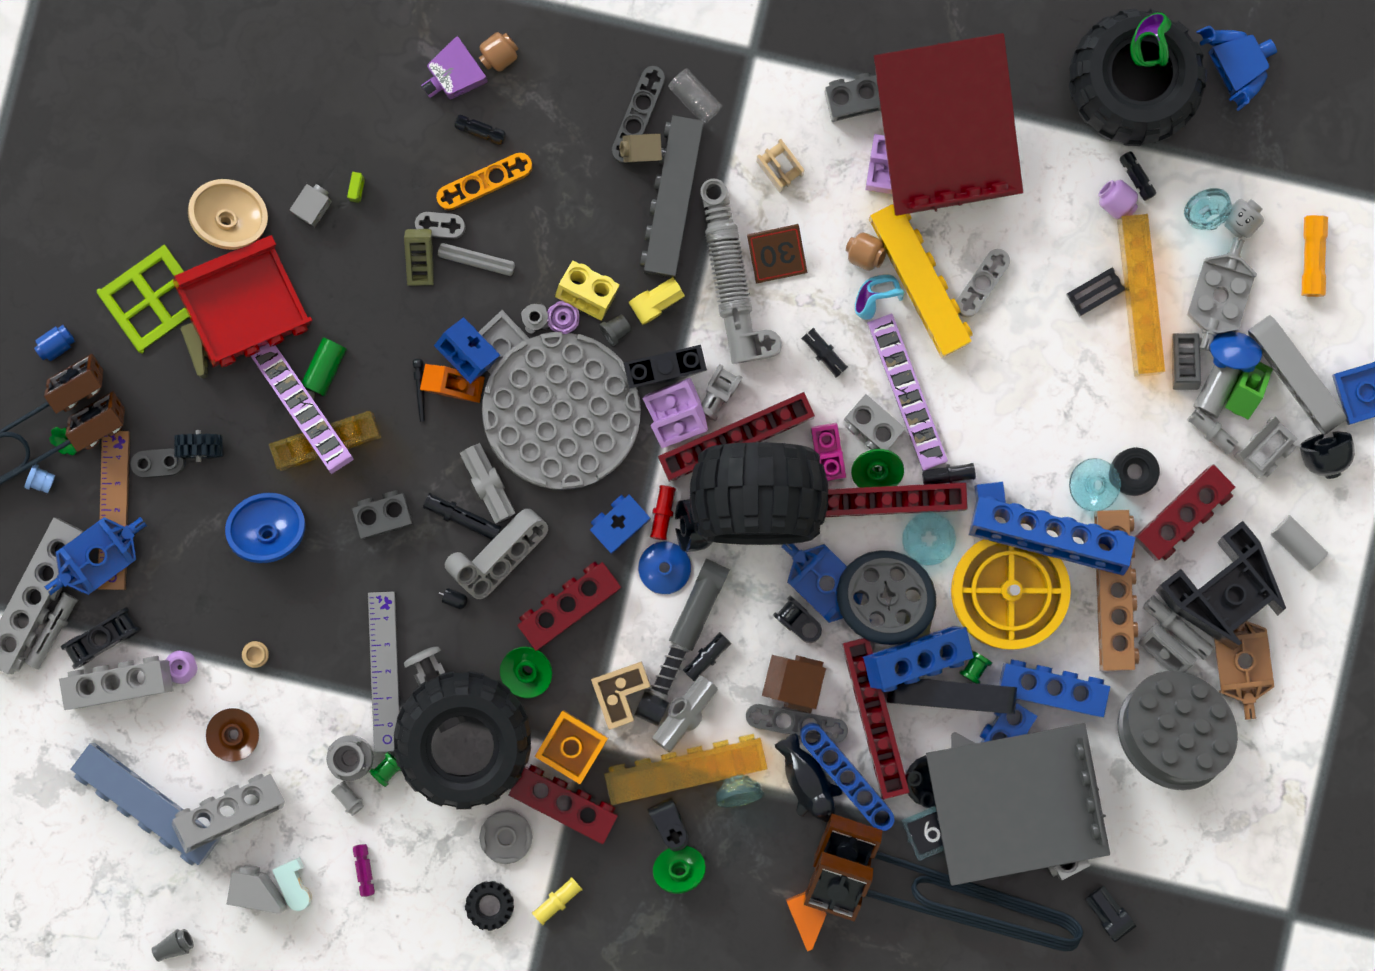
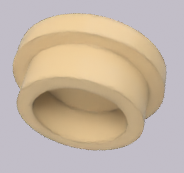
M258 641L248 643L242 651L244 663L252 668L263 666L269 658L267 647Z

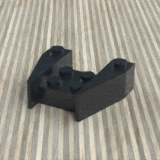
M1244 521L1236 525L1217 542L1233 563L1205 585L1197 589L1183 570L1180 569L1156 589V592L1173 612L1233 651L1242 644L1233 633L1238 627L1267 605L1270 606L1277 616L1286 609L1261 542Z

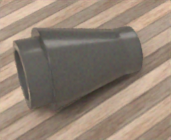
M176 929L158 945L152 947V954L158 962L188 954L189 950L194 947L192 937L186 929Z

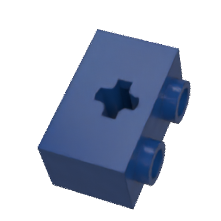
M464 317L447 329L434 345L470 384L489 370L500 356L494 347Z
M623 495L619 496L611 504L613 509L607 515H604L602 512L591 522L593 527L590 531L611 554L651 520L630 495L626 498ZM624 516L626 518L623 521L625 527L622 529L616 527L614 529L612 527L614 524L613 517L621 518Z

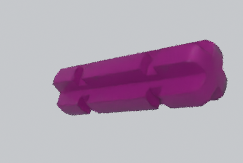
M366 844L353 846V855L357 860L355 861L357 880L361 885L359 886L361 897L372 896L375 893L374 884H371L373 877L370 859H367L369 853Z

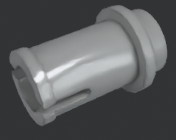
M345 781L338 784L331 791L346 808V814L350 813L353 816L364 807L362 804L363 799H358Z

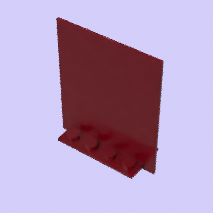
M1004 33L874 55L894 213L896 216L932 209L937 212L938 208L960 206L966 203L1023 193Z

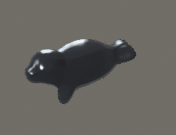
M796 733L776 743L775 748L785 757L786 777L798 799L796 812L799 816H804L809 811L815 818L828 822L831 814H835L836 806L833 797L840 796L842 790L839 786L828 781L816 759L800 748L798 735Z

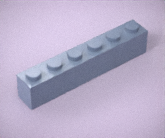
M90 743L70 769L76 773L74 778L85 786L88 784L92 785L97 789L96 795L107 802L112 800L118 805L116 809L128 818L132 815L139 821L137 825L149 834L152 831L161 837L159 839L160 843L171 850L173 847L182 853L180 857L192 866L194 863L197 865L202 864L221 839L220 837L191 852L185 853L172 827V821L176 818L175 814L184 809L96 743ZM196 819L195 823L198 827L207 828V826Z

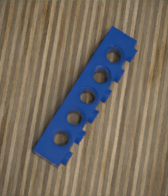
M979 496L968 534L1123 576L1130 566L1136 538L1129 536L1124 531H1110L1103 529L1097 524H1083L1071 517L1060 518L1044 510L1034 511L1026 509L1021 504L999 502L998 499L990 496ZM995 517L1003 518L1006 523L997 522ZM1021 524H1028L1032 530H1025ZM1047 531H1054L1058 537L1050 536ZM1073 537L1082 539L1084 544L1076 543ZM1099 544H1105L1110 551L1101 549Z

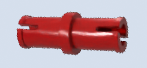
M660 485L656 508H653L652 512L654 520L650 538L667 540L670 518H673L674 514L671 510L676 488Z

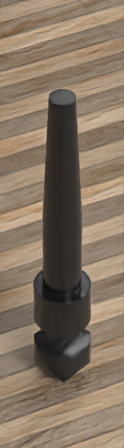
M414 359L413 367L415 372L413 374L414 380H416L420 422H424V391L420 390L424 372L422 371L423 360Z

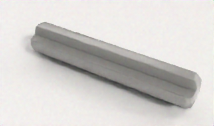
M441 243L439 246L438 256L440 258L512 276L515 263L513 261Z

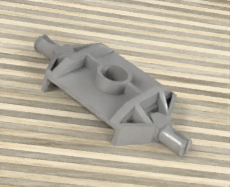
M1234 237L1230 252L1226 255L1206 258L1203 262L1187 313L1203 330L1204 336L1199 347L1200 349L1210 351L1209 346L1214 336L1216 337V334L1238 331L1240 329L1239 325L1254 278L1257 276V273L1240 256L1245 242L1243 239L1239 240V238ZM1221 288L1226 291L1227 299L1225 302L1220 303L1214 299L1215 289Z

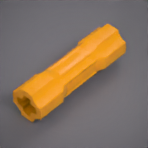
M1309 215L1304 217V273L1302 275L1301 296L1324 297L1326 295L1325 256L1326 239L1328 237V217Z

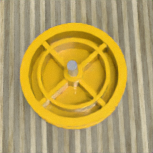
M985 539L974 544L962 556L955 568L951 583L953 608L962 626L966 627L967 632L980 642L999 649H1022L1042 642L1059 627L1067 613L1070 602L1071 588L1069 575L1061 559Z

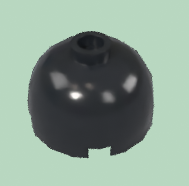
M1336 431L1332 432L1333 437L1324 438L1323 434H1318L1303 441L1300 452L1307 469L1319 476H1325L1327 479L1341 476V472L1351 465L1355 456L1354 443L1350 433Z
M690 499L678 501L675 519H680V529L675 528L681 550L695 552L706 549L713 542L705 540L698 534V525L694 523Z

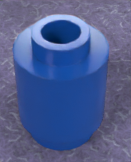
M64 325L60 327L55 326L35 340L37 346L34 349L42 360L47 358L51 362L72 348L71 344L76 341Z

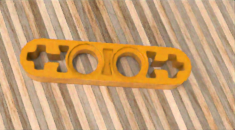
M525 153L513 154L443 186L437 192V202L444 210L457 209L525 178L532 171V161ZM517 159H521L522 162L527 161L528 164L524 166L525 171L520 172L519 169L511 171L513 177L509 178L508 172L503 165L508 163L510 169L516 166ZM495 169L501 170L504 173V179L500 183L491 182L489 179L491 171ZM476 180L479 182L480 190L476 194L466 192L465 185L468 181ZM460 185L461 191L466 197L465 199L461 200V196L458 195L453 198L454 203L450 205L447 201L442 202V199L445 198V192L449 191L453 195L458 192L455 187Z

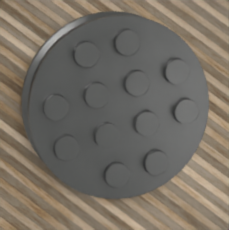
M1164 671L1147 677L1126 697L1118 715L1119 740L1131 764L1147 779L1168 789L1192 790L1206 785L1229 765L1237 748V725L1229 705L1214 687L1201 678L1189 673Z

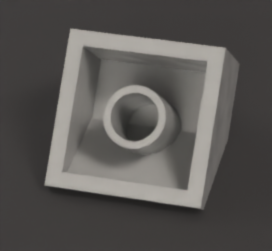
M244 865V867H240V869L232 872L227 905L279 914L287 909L285 899L267 873L260 872V867Z

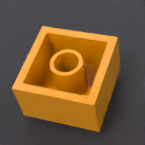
M563 710L534 757L581 784L609 737Z

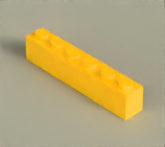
M891 204L870 215L869 221L878 238L883 241L884 248L887 249L886 254L940 357L943 358L972 342L970 337L973 336V333L967 322H961L958 313L961 312L954 298L949 299L945 291L948 289V285L942 275L937 276L933 268L936 266L933 256L930 252L925 253L921 245L924 243V240L917 228L913 230L909 222L912 219L911 215L896 216L894 205Z

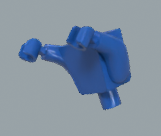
M1206 26L1196 31L1203 38L1200 41V45L1203 46L1208 43L1213 46L1208 53L1231 96L1229 101L1234 100L1238 105L1236 110L1239 111L1256 96L1267 79L1266 70L1269 68L1266 58L1277 53L1276 46L1271 39L1258 44L1254 35L1247 36L1242 31L1214 30L1211 26Z

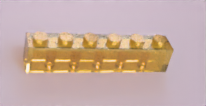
M1148 214L1121 216L1117 221L1124 287L1126 289L1125 298L1134 377L1160 375L1165 372Z
M753 733L738 737L739 742L729 744L727 739L712 743L713 748L703 750L702 745L688 748L685 755L677 756L675 751L662 754L659 761L651 762L649 757L636 760V766L625 768L624 763L610 766V772L604 775L611 805L766 770L768 768L761 738H755Z

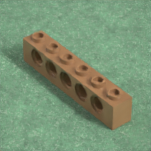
M1129 510L1094 512V524L1100 525L1103 529L1124 531L1129 536L1130 532L1134 531V517L1129 516ZM1135 543L1131 558H1135ZM1099 544L1101 549L1110 551L1105 544ZM1131 562L1124 576L1096 569L1100 671L1135 670V664H1139V650L1134 648V638H1138V623L1133 622V611H1137V596L1132 595V585L1136 584V570L1131 569ZM1114 583H1119L1123 587V594L1119 598L1111 594V586ZM1116 609L1124 613V621L1119 625L1112 621V613ZM1116 636H1121L1125 640V647L1121 651H1117L1113 647V639Z

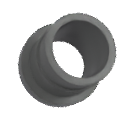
M622 314L607 323L603 321L599 324L603 336L612 346L619 343L618 340L632 330Z

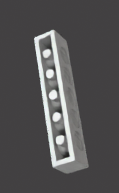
M53 518L0 619V671L6 674H14L15 671L18 672L21 669L25 660L23 655L27 647L31 648L37 639L38 634L35 632L39 624H44L48 618L47 616L50 612L48 607L51 601L57 600L62 591V588L50 595L48 591L54 588L56 584L48 590L44 587L58 576L55 547L59 543L68 544L84 532L59 518ZM50 566L54 571V575L51 580L46 581L43 578V570ZM34 590H38L41 593V601L36 605L30 599L31 593ZM23 613L29 618V623L25 628H21L18 624V618ZM10 637H13L17 643L15 650L12 652L6 648V641Z

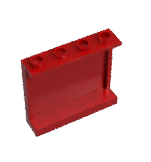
M272 235L174 276V286L213 367L221 365L222 368L236 362V357L243 354L246 357L252 356L260 351L259 347L266 344L272 347L283 342V337L293 333L294 336H298L308 331L307 327L310 326L312 318L307 317L277 255L275 250L276 243Z

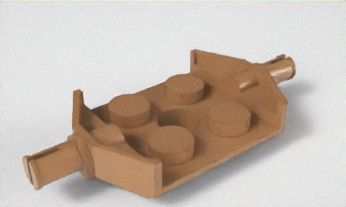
M1246 621L1233 631L1242 642L1234 651L1215 638L1214 642L1221 688L1219 693L1242 701L1245 720L1256 719L1254 703H1256L1259 697L1274 688L1267 629ZM1243 653L1248 654L1252 659L1250 667L1246 669L1241 668L1238 664V658Z

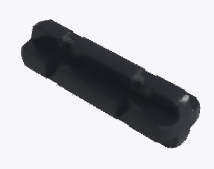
M458 115L454 125L458 130H467L469 134L485 140L491 139V142L499 145L503 143L506 135L504 130L499 128L492 129L493 127L474 119L469 120V117Z
M1130 151L1119 158L1124 168L1128 169L1126 172L1136 189H1140L1139 194L1142 199L1146 201L1154 197L1156 190L1152 184L1149 185L1148 182L1150 180L1141 165L1136 163L1137 159L1133 152Z

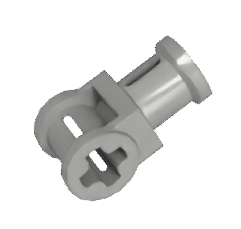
M719 364L708 383L709 386L706 389L708 393L701 404L705 416L715 421L717 420L719 409L724 402L727 403L729 398L732 397L743 378L742 376L731 374L723 369V365ZM715 398V399H716L715 402L713 403L712 407L709 408V406L711 405L713 399Z

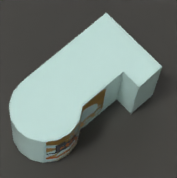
M300 857L272 870L287 905L294 911H301L312 902V894L308 888L304 887L298 870L304 867Z

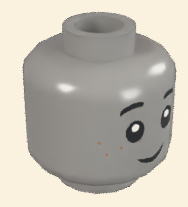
M1239 199L1225 213L1224 219L1226 223L1224 226L1239 239L1242 236L1249 238L1264 222V218L1260 214L1263 209L1252 199L1248 203Z

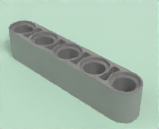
M1271 315L1248 330V335L1261 347L1262 355L1323 435H1326L1347 419L1333 396Z

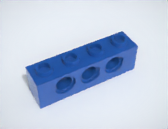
M951 626L863 657L870 688L881 689L882 692L893 691L897 689L898 684L903 682L904 684L920 681L919 677L926 674L927 676L941 674L942 669L946 667H961L965 665L964 661L974 658L967 628L960 626ZM941 648H943L942 656H940ZM919 655H920L921 661H920V664L918 665V657H919ZM896 663H898V671H897V672H895V665H896Z
M1011 659L1010 664L1003 663L999 686L1017 687L1016 699L1104 718L1110 686L1104 685V679L1089 676L1088 681L1078 679L1079 674L1063 671L1062 675L1052 673L1053 668L1037 665L1036 670L1026 668V662ZM1026 674H1030L1035 680L1034 686L1029 690L1024 689L1021 685V679ZM1052 680H1056L1060 684V692L1057 695H1051L1047 690V685ZM1077 686H1083L1086 690V697L1082 701H1077L1074 698L1073 691Z

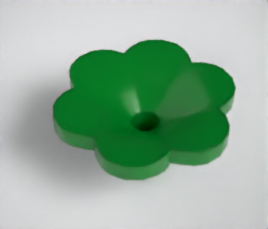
M54 427L51 430L52 435L49 437V441L52 445L58 446L68 440L66 428ZM70 444L58 452L75 455L77 451Z

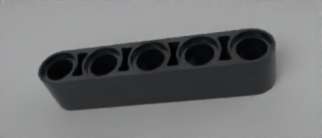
M920 679V681L912 684H904L903 682L897 685V689L887 692V703L1015 714L1017 687Z

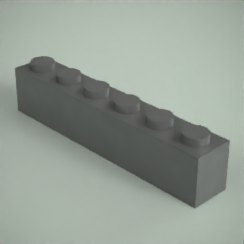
M672 115L671 122H666L664 137L668 138L667 148H661L662 160L659 163L663 164L662 174L657 173L654 189H659L657 200L652 199L649 213L654 215L653 224L647 225L645 240L649 241L648 251H642L640 266L644 267V274L666 278L673 277L676 279L704 121Z

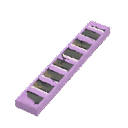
M893 314L867 322L922 471L948 462Z
M269 344L260 347V351L252 355L251 358L328 471L332 474L353 461V457L276 345L270 347Z

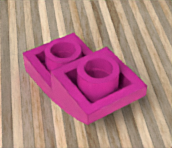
M832 423L811 427L814 451L820 455V464H823L827 481L846 478L838 424Z

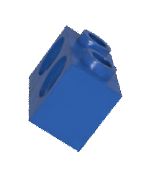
M1016 703V710L1020 714V721L1015 725H1011L1007 721V713L994 712L993 714L997 717L992 725L987 723L979 736L982 738L981 742L992 741L993 736L998 732H1002L1006 738L1027 734L1038 716Z

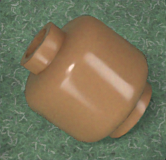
M496 32L479 47L483 54L479 59L488 70L493 67L496 71L501 72L518 57L516 51L519 48L507 33L502 35Z
M864 232L859 233L855 238L851 237L846 245L849 262L867 271H871L875 267L879 268L887 253V249L884 248V243L881 239Z

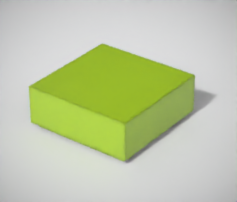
M352 172L347 195L351 202H361L365 183L362 173Z

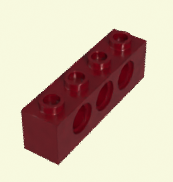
M1214 464L1208 466L1135 536L1136 542L1155 561L1161 558L1164 561L1167 560L1176 551L1174 546L1180 540L1186 542L1195 533L1193 528L1199 522L1204 524L1214 515L1212 509L1218 504L1223 506L1234 496L1231 491L1236 487ZM1202 489H1206L1211 493V501L1208 504L1203 503L1199 498V493ZM1183 507L1189 508L1192 512V519L1189 522L1183 521L1180 517V511ZM1165 525L1170 526L1173 530V537L1170 540H1165L1161 536V529Z
M596 561L583 570L585 575L579 580L573 577L562 585L564 591L555 596L554 593H551L540 602L543 605L535 612L530 609L519 617L521 623L517 626L535 651L541 649L622 589L603 562L599 565ZM587 581H593L597 585V591L593 596H586L582 592V586ZM565 597H572L576 602V606L571 612H565L561 608V601ZM547 612L551 613L554 617V624L549 628L542 627L539 621L541 615Z
M530 764L529 768L525 766L521 774L522 777L511 789L508 796L604 844L618 814L614 813L616 809L614 806L604 801H601L599 805L590 800L592 795L581 789H577L574 792L566 788L568 783L555 776L551 780L543 776L545 771L532 764ZM537 783H544L548 787V795L546 797L539 798L534 794V786ZM562 795H567L572 800V806L568 810H562L558 807L557 800ZM589 807L595 811L596 818L594 821L585 822L581 818V811L584 808Z

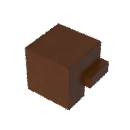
M772 655L762 696L783 701V707L811 713L812 709L817 708L826 668L823 667L824 662L796 655L795 660Z

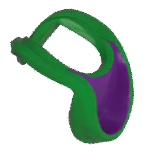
M1151 14L1139 23L1130 46L1131 56L1136 65L1147 67L1159 64L1160 66H1165L1169 62V50L1164 33L1170 30L1171 21L1165 14ZM1153 35L1157 38L1159 43V60H1143L1141 41L1145 36Z

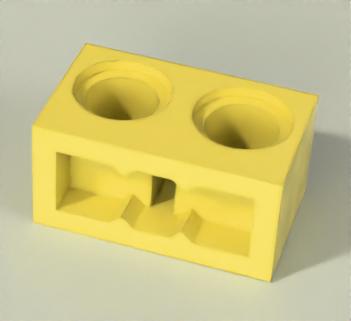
M572 261L558 285L555 297L602 321L616 296L620 284L614 282L608 276H602L592 271L585 264ZM572 281H578V282H580L581 284L578 285V284L573 283ZM596 293H601L604 297L598 296Z

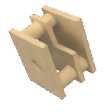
M779 139L778 144L770 150L767 148L765 154L757 156L756 162L779 192L783 191L784 186H790L792 180L804 175L805 170L782 139ZM781 153L784 154L793 166L786 174L783 173L781 165L775 159ZM768 163H770L772 167L775 169V171L778 173V175L780 176L779 179L767 165Z

